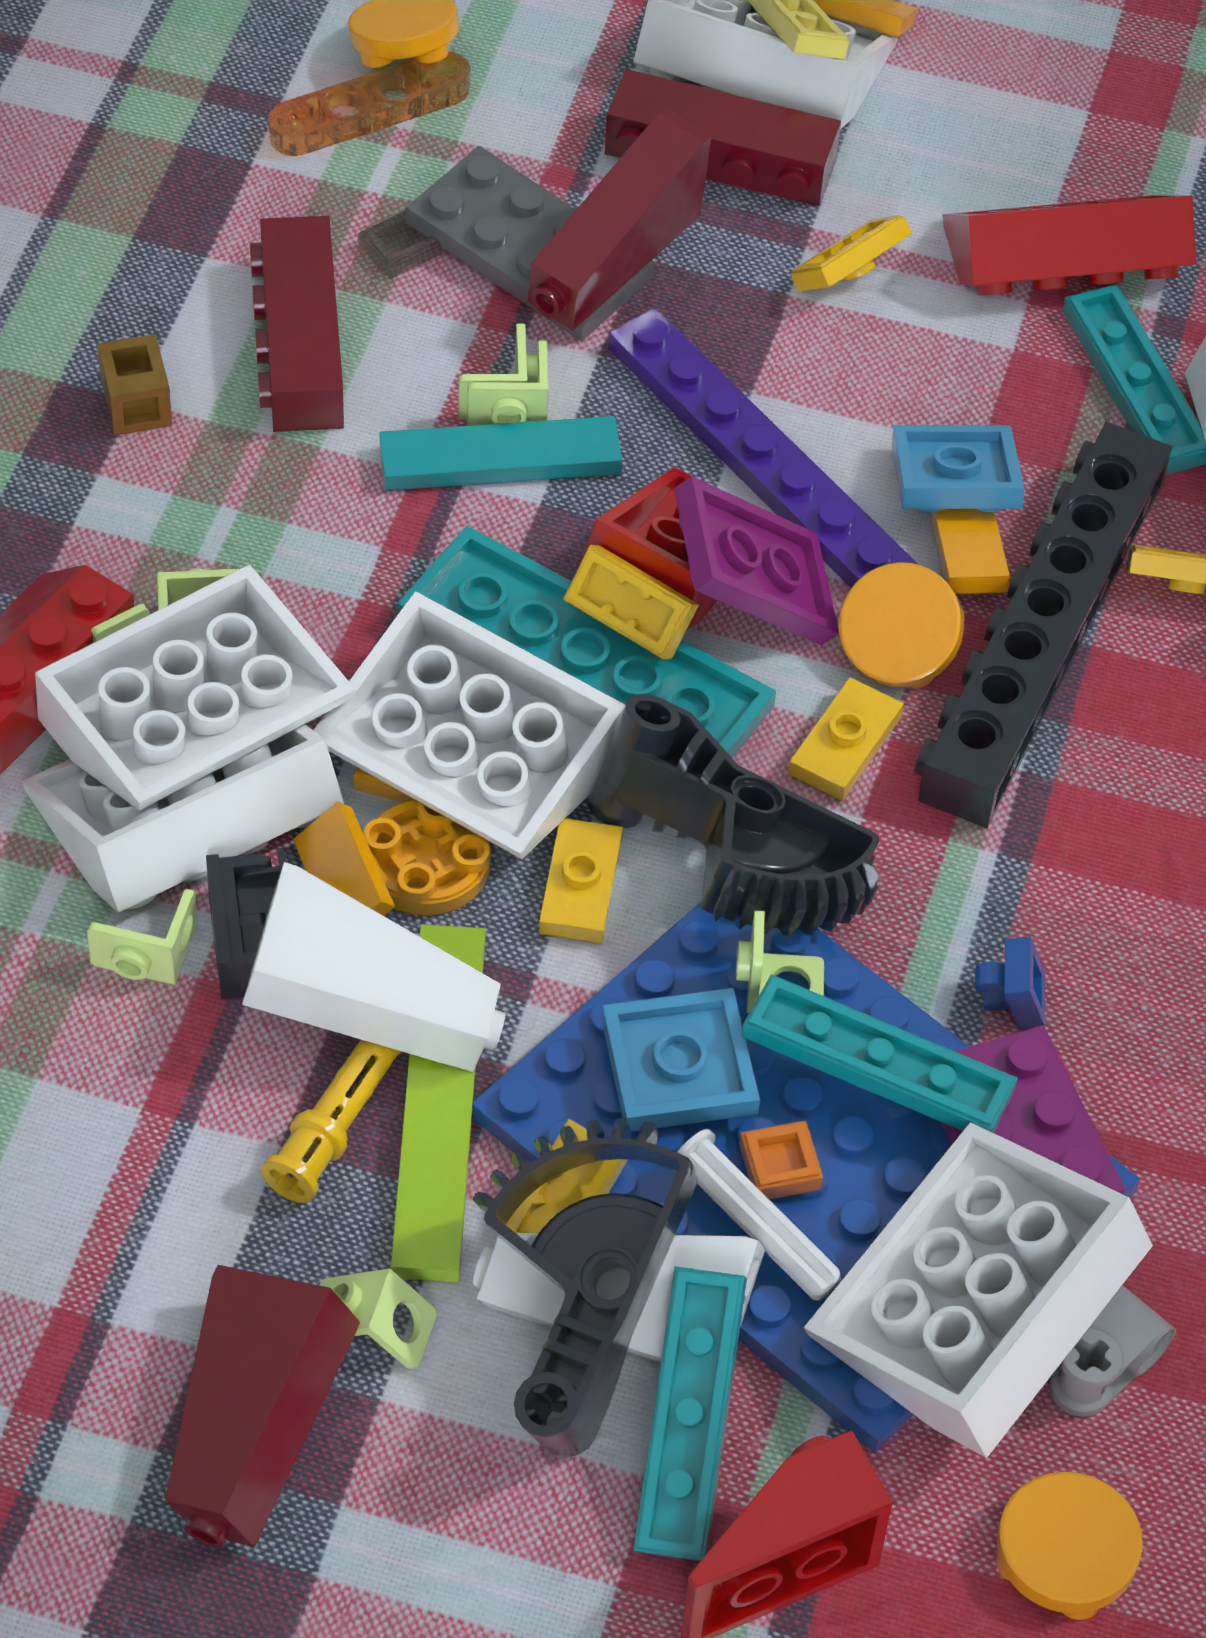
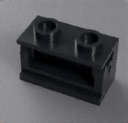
M284 847L277 848L278 866L272 867L271 858L261 854L219 858V854L206 855L208 896L221 999L245 996L271 900L285 862Z

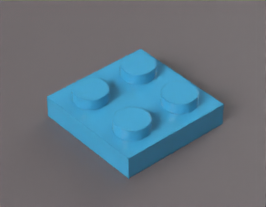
M893 425L892 451L902 509H917L923 512H938L943 509H977L982 512L1023 509L1025 488L1011 426Z
M734 988L602 1005L601 1020L622 1118L627 1120L631 1132L639 1131L645 1121L653 1122L656 1128L758 1115L760 1097L746 1038L742 1037L743 1026Z

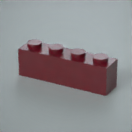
M625 69L607 112L605 155L621 158L653 119L666 107L712 136L706 179L820 207L837 161L841 120Z
M330 217L261 218V242L250 243L251 277H263V285H252L254 321L266 320V328L255 329L257 364H269V372L258 373L260 408L272 409L273 432L344 429L343 379Z

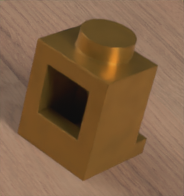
M156 334L98 343L100 378L111 418L113 435L172 426L170 388Z

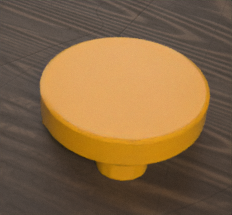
M370 0L358 7L348 19L351 44L360 52L361 63L371 68L388 65L394 59L416 57V60L422 63H434L443 60L449 54L447 44L457 35L460 28L458 10L453 0Z
M891 563L875 568L865 574L853 585L846 595L839 616L840 640L848 658L869 679L891 687L922 688L947 668L956 656L964 632V611L949 584L936 572L913 563Z
M417 800L406 801L389 808L376 819L367 823L364 829L365 839L393 900L394 908L409 914L427 916L454 911L473 900L480 893L488 879L491 860L490 841Z
M1049 1473L1036 1477L1021 1486L1006 1504L997 1532V1568L1005 1579L1009 1580L1021 1594L1032 1602L1049 1610L1062 1612L1071 1619L1085 1620L1093 1617L1100 1608L1118 1599L1131 1584L1141 1559L1142 1532L1138 1519L1129 1503L1120 1493L1105 1482L1081 1473Z

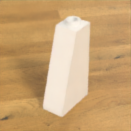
M284 862L271 900L242 1005L470 1072L474 1071L484 1048L495 1051L506 1015L505 1012L495 1010L500 983L302 868Z
M539 1233L516 1234L532 1246ZM675 1235L634 1330L627 1352L661 1362L675 1266L744 1275L747 1278L741 1318L742 1324L765 1252L764 1247L758 1240L745 1236ZM497 1237L494 1248L486 1246L483 1249L473 1278V1285L480 1288L477 1300L489 1308L553 1327L554 1320L563 1304L565 1292L499 1237ZM615 1268L603 1273L597 1281V1296L601 1299L611 1300L623 1295L629 1287V1272L625 1269Z

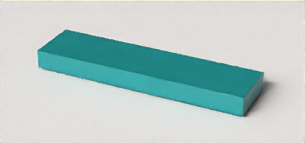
M1115 284L1065 297L1063 313L1131 430L1172 446L1166 475L1205 465L1206 442L1200 423L1119 286Z
M615 416L379 432V447L385 491L622 474L623 460Z
M772 974L769 976L743 1024V1038L961 1131H964L971 1122L994 1133L1015 1091L1018 1080L1017 1077Z
M677 1266L674 1268L633 1549L635 1552L701 1561L709 1551L747 1278L744 1275Z

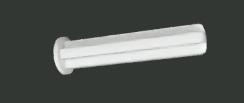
M709 1129L702 1130L691 1137L678 1150V1153L691 1160L695 1167L697 1184L752 1239L758 1240L764 1247L765 1252L813 1300L819 1301L829 1295L841 1280L839 1269L714 1145L716 1137Z

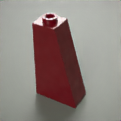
M665 107L531 262L527 302L535 306L545 317L553 318L571 331H574L700 216L712 136Z
M217 1265L210 1283L165 1501L186 1521L184 1530L194 1539L219 1548L224 1546L226 1540L251 1547L256 1546L360 1324L356 1316L330 1287Z

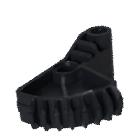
M633 695L627 700L588 801L590 811L597 819L608 825L630 828L639 824L645 814L656 820L652 832H664L666 827L669 826L679 831L676 838H687L689 836L701 842L706 848L701 908L713 914L715 922L722 917L734 921L737 928L741 930L746 924L753 925L754 911H765L764 935L771 928H777L783 935L790 937L798 928L804 934L812 936L818 927L823 930L832 931L837 923L849 924L854 915L863 914L867 905L872 903L878 890L879 874L873 866L875 859L873 854L879 843V837L876 833L739 766L691 712L654 695ZM811 866L827 872L818 875H790L806 870Z
M616 1119L611 1138H605L604 1131L598 1120H590L586 1127L588 1140L580 1142L571 1126H563L560 1129L563 1147L553 1150L544 1136L537 1137L534 1143L541 1157L530 1163L520 1151L513 1152L511 1160L519 1172L509 1180L502 1171H492L490 1178L501 1191L494 1199L484 1192H477L473 1197L476 1205L485 1212L484 1220L488 1227L501 1240L565 1292L563 1304L542 1347L543 1350L531 1377L523 1381L516 1391L514 1400L515 1415L521 1426L540 1445L557 1456L571 1457L579 1455L587 1450L595 1440L609 1408L632 1335L697 1184L695 1167L688 1157L656 1145L658 1135L657 1128L653 1122L645 1121L639 1129L637 1139H631L630 1125L626 1119ZM627 1159L655 1163L678 1171L664 1205L630 1194L609 1193L591 1196L579 1200L557 1213L542 1228L532 1246L506 1226V1223L516 1209L540 1186L552 1178L584 1164L602 1160ZM615 1268L628 1271L630 1283L623 1295L611 1300L601 1299L597 1296V1281L603 1273ZM566 1408V1413L564 1414L562 1419L557 1417H551L547 1422V1419L552 1411L555 1413H562Z

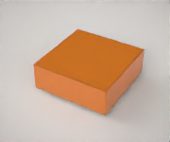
M806 1120L740 1132L739 1147L749 1180L769 1200L822 1190L824 1177Z

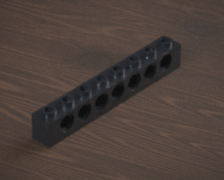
M1105 422L1095 443L1085 440L1073 469V474L1077 475L1073 483L1063 481L1052 507L1051 514L1055 515L1052 524L1042 522L1035 534L1029 554L1034 557L1029 566L1019 564L1013 575L1007 593V598L1011 599L1007 609L997 606L992 614L984 638L985 641L989 642L985 651L981 652L975 649L972 652L962 676L961 683L966 686L961 696L951 693L943 707L938 722V728L942 729L937 741L927 738L920 750L914 768V773L922 776L918 797L919 802L988 829L1129 553V547H1132L1163 487L1172 451L1171 445L1109 422Z

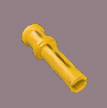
M360 1040L343 1066L338 1070L313 1110H306L296 1115L290 1125L291 1136L278 1155L273 1154L267 1157L261 1167L262 1177L276 1193L296 1203H308L313 1200L319 1189L317 1180L329 1162L340 1159L346 1151L348 1140L346 1131L367 1100L372 1096L392 1062L402 1051ZM364 1069L363 1075L361 1076V1078L359 1079V1081L357 1082L349 1096L346 1097V1092L353 1084L361 1070ZM288 1172L294 1176L292 1178L289 1177Z

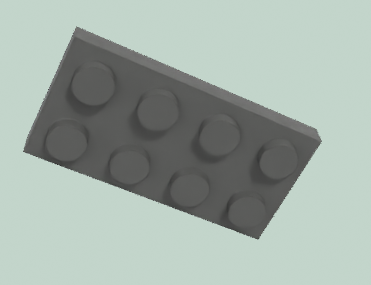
M477 146L406 207L405 223L540 313L535 306L527 302L531 262L576 209L481 146ZM651 260L574 331H571L553 318H545L582 342L653 278L655 262Z

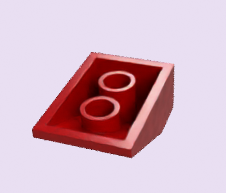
M674 467L596 519L580 564L589 546L599 545L696 602L699 606L687 628L689 630L706 616L718 600L695 591L694 584L689 575L690 564L684 535L679 525L680 515L674 488L690 478L691 475Z
M852 1430L832 1439L825 1435L817 1436L799 1445L690 1573L681 1638H714L879 1566L893 1502Z

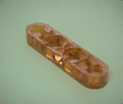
M448 51V56L438 62L422 63L413 59L284 101L270 111L269 139L271 146L284 155H305L456 105L464 101L469 95V62L462 55ZM397 89L407 92L409 96L396 101L384 98L382 94L388 90ZM339 106H351L359 112L350 117H340L331 111Z

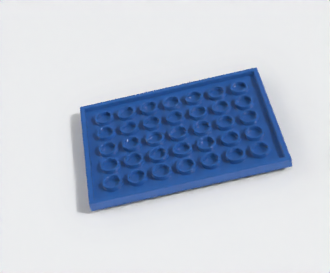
M701 902L698 903L472 1103V1119L512 1152L520 1151L530 1163L541 1157L535 1148L534 1141L537 1137L544 1136L549 1144L553 1146L560 1134V1129L565 1126L568 1119L575 1121L585 1128L590 1120H598L604 1131L605 1138H611L616 1119L623 1118L601 1020L602 1005L734 988L743 1026L749 1015L747 1013L748 981H736L738 941H751L753 925L746 924L739 930L734 921L721 917L715 922L713 914L704 911L701 908ZM771 928L764 935L763 953L816 956L824 960L825 997L950 1050L957 1051L970 1047L819 929H816L812 936L804 934L798 928L790 937L783 935L777 928ZM786 971L776 975L798 986L810 989L807 979L799 973ZM746 1039L760 1097L758 1115L657 1128L658 1139L656 1145L678 1152L695 1134L709 1129L716 1137L714 1145L749 1179L739 1147L740 1132L806 1120L824 1177L822 1190L770 1199V1201L839 1269L841 1282L952 1145L940 1121ZM632 1131L631 1139H637L639 1131ZM1109 1155L1126 1189L1124 1195L1131 1198L1137 1191L1140 1178ZM628 1160L609 1193L640 1196L664 1205L677 1174L672 1169L655 1163ZM696 1184L675 1235L745 1236L751 1238ZM764 1252L742 1320L738 1340L847 1431L852 1430L855 1437L875 1454L914 1414L808 1336L804 1329L805 1325L833 1291L819 1301L813 1300Z

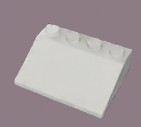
M648 0L633 62L650 67L649 73L654 76L674 81L684 78L699 83L700 87L841 120L842 128L855 117L895 47L898 37L895 38L828 16L850 40L845 60L798 54L790 50L747 0Z
M251 565L35 672L39 721L73 763L139 811L355 698L356 689Z
M415 591L349 682L356 689L355 698L326 712L313 730L326 740L329 752L523 859L592 793L625 704Z
M306 724L140 811L70 759L22 781L26 794L90 887L118 913L125 909L145 906L154 900L156 894L181 882L195 881L207 875L206 855L219 854V858L255 853L263 849L269 840L294 828L308 827L337 801L344 804L326 740Z
M970 1122L813 1315L804 1329L808 1336L931 1428L987 1458L1153 1245L1129 1197Z

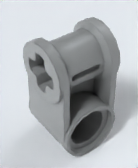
M1122 1285L1051 1375L1049 1390L1052 1400L1061 1410L1070 1415L1079 1417L1096 1415L1104 1410L1137 1376H1141L1153 1366L1173 1340L1176 1328Z

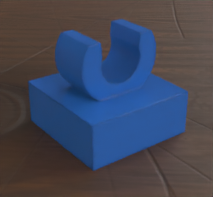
M1029 936L1005 939V964L1000 962H984L975 966V989L977 992H983V1007L985 1010L1001 1011L1010 1008L1019 1029L1045 1026V970L1032 938Z

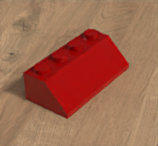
M1159 194L942 214L943 227L960 284L977 285L978 295L1011 293L1012 282L1033 280L1034 290L1068 287L1067 277L1080 275L1089 276V285L1123 282V271L1144 270L1145 280L1179 277L1178 266L1197 265L1192 195Z
M87 565L42 574L0 614V774L46 730L38 719L35 672L93 644V633L91 632L93 627L135 607L134 594Z

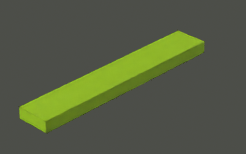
M421 924L420 937L483 973L486 928ZM409 1054L391 1270L401 1279L459 1283L476 1067L473 1072Z

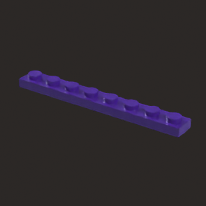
M656 308L609 333L608 349L776 515L817 533L823 561L850 588L865 574L883 565L891 563H913L919 565Z

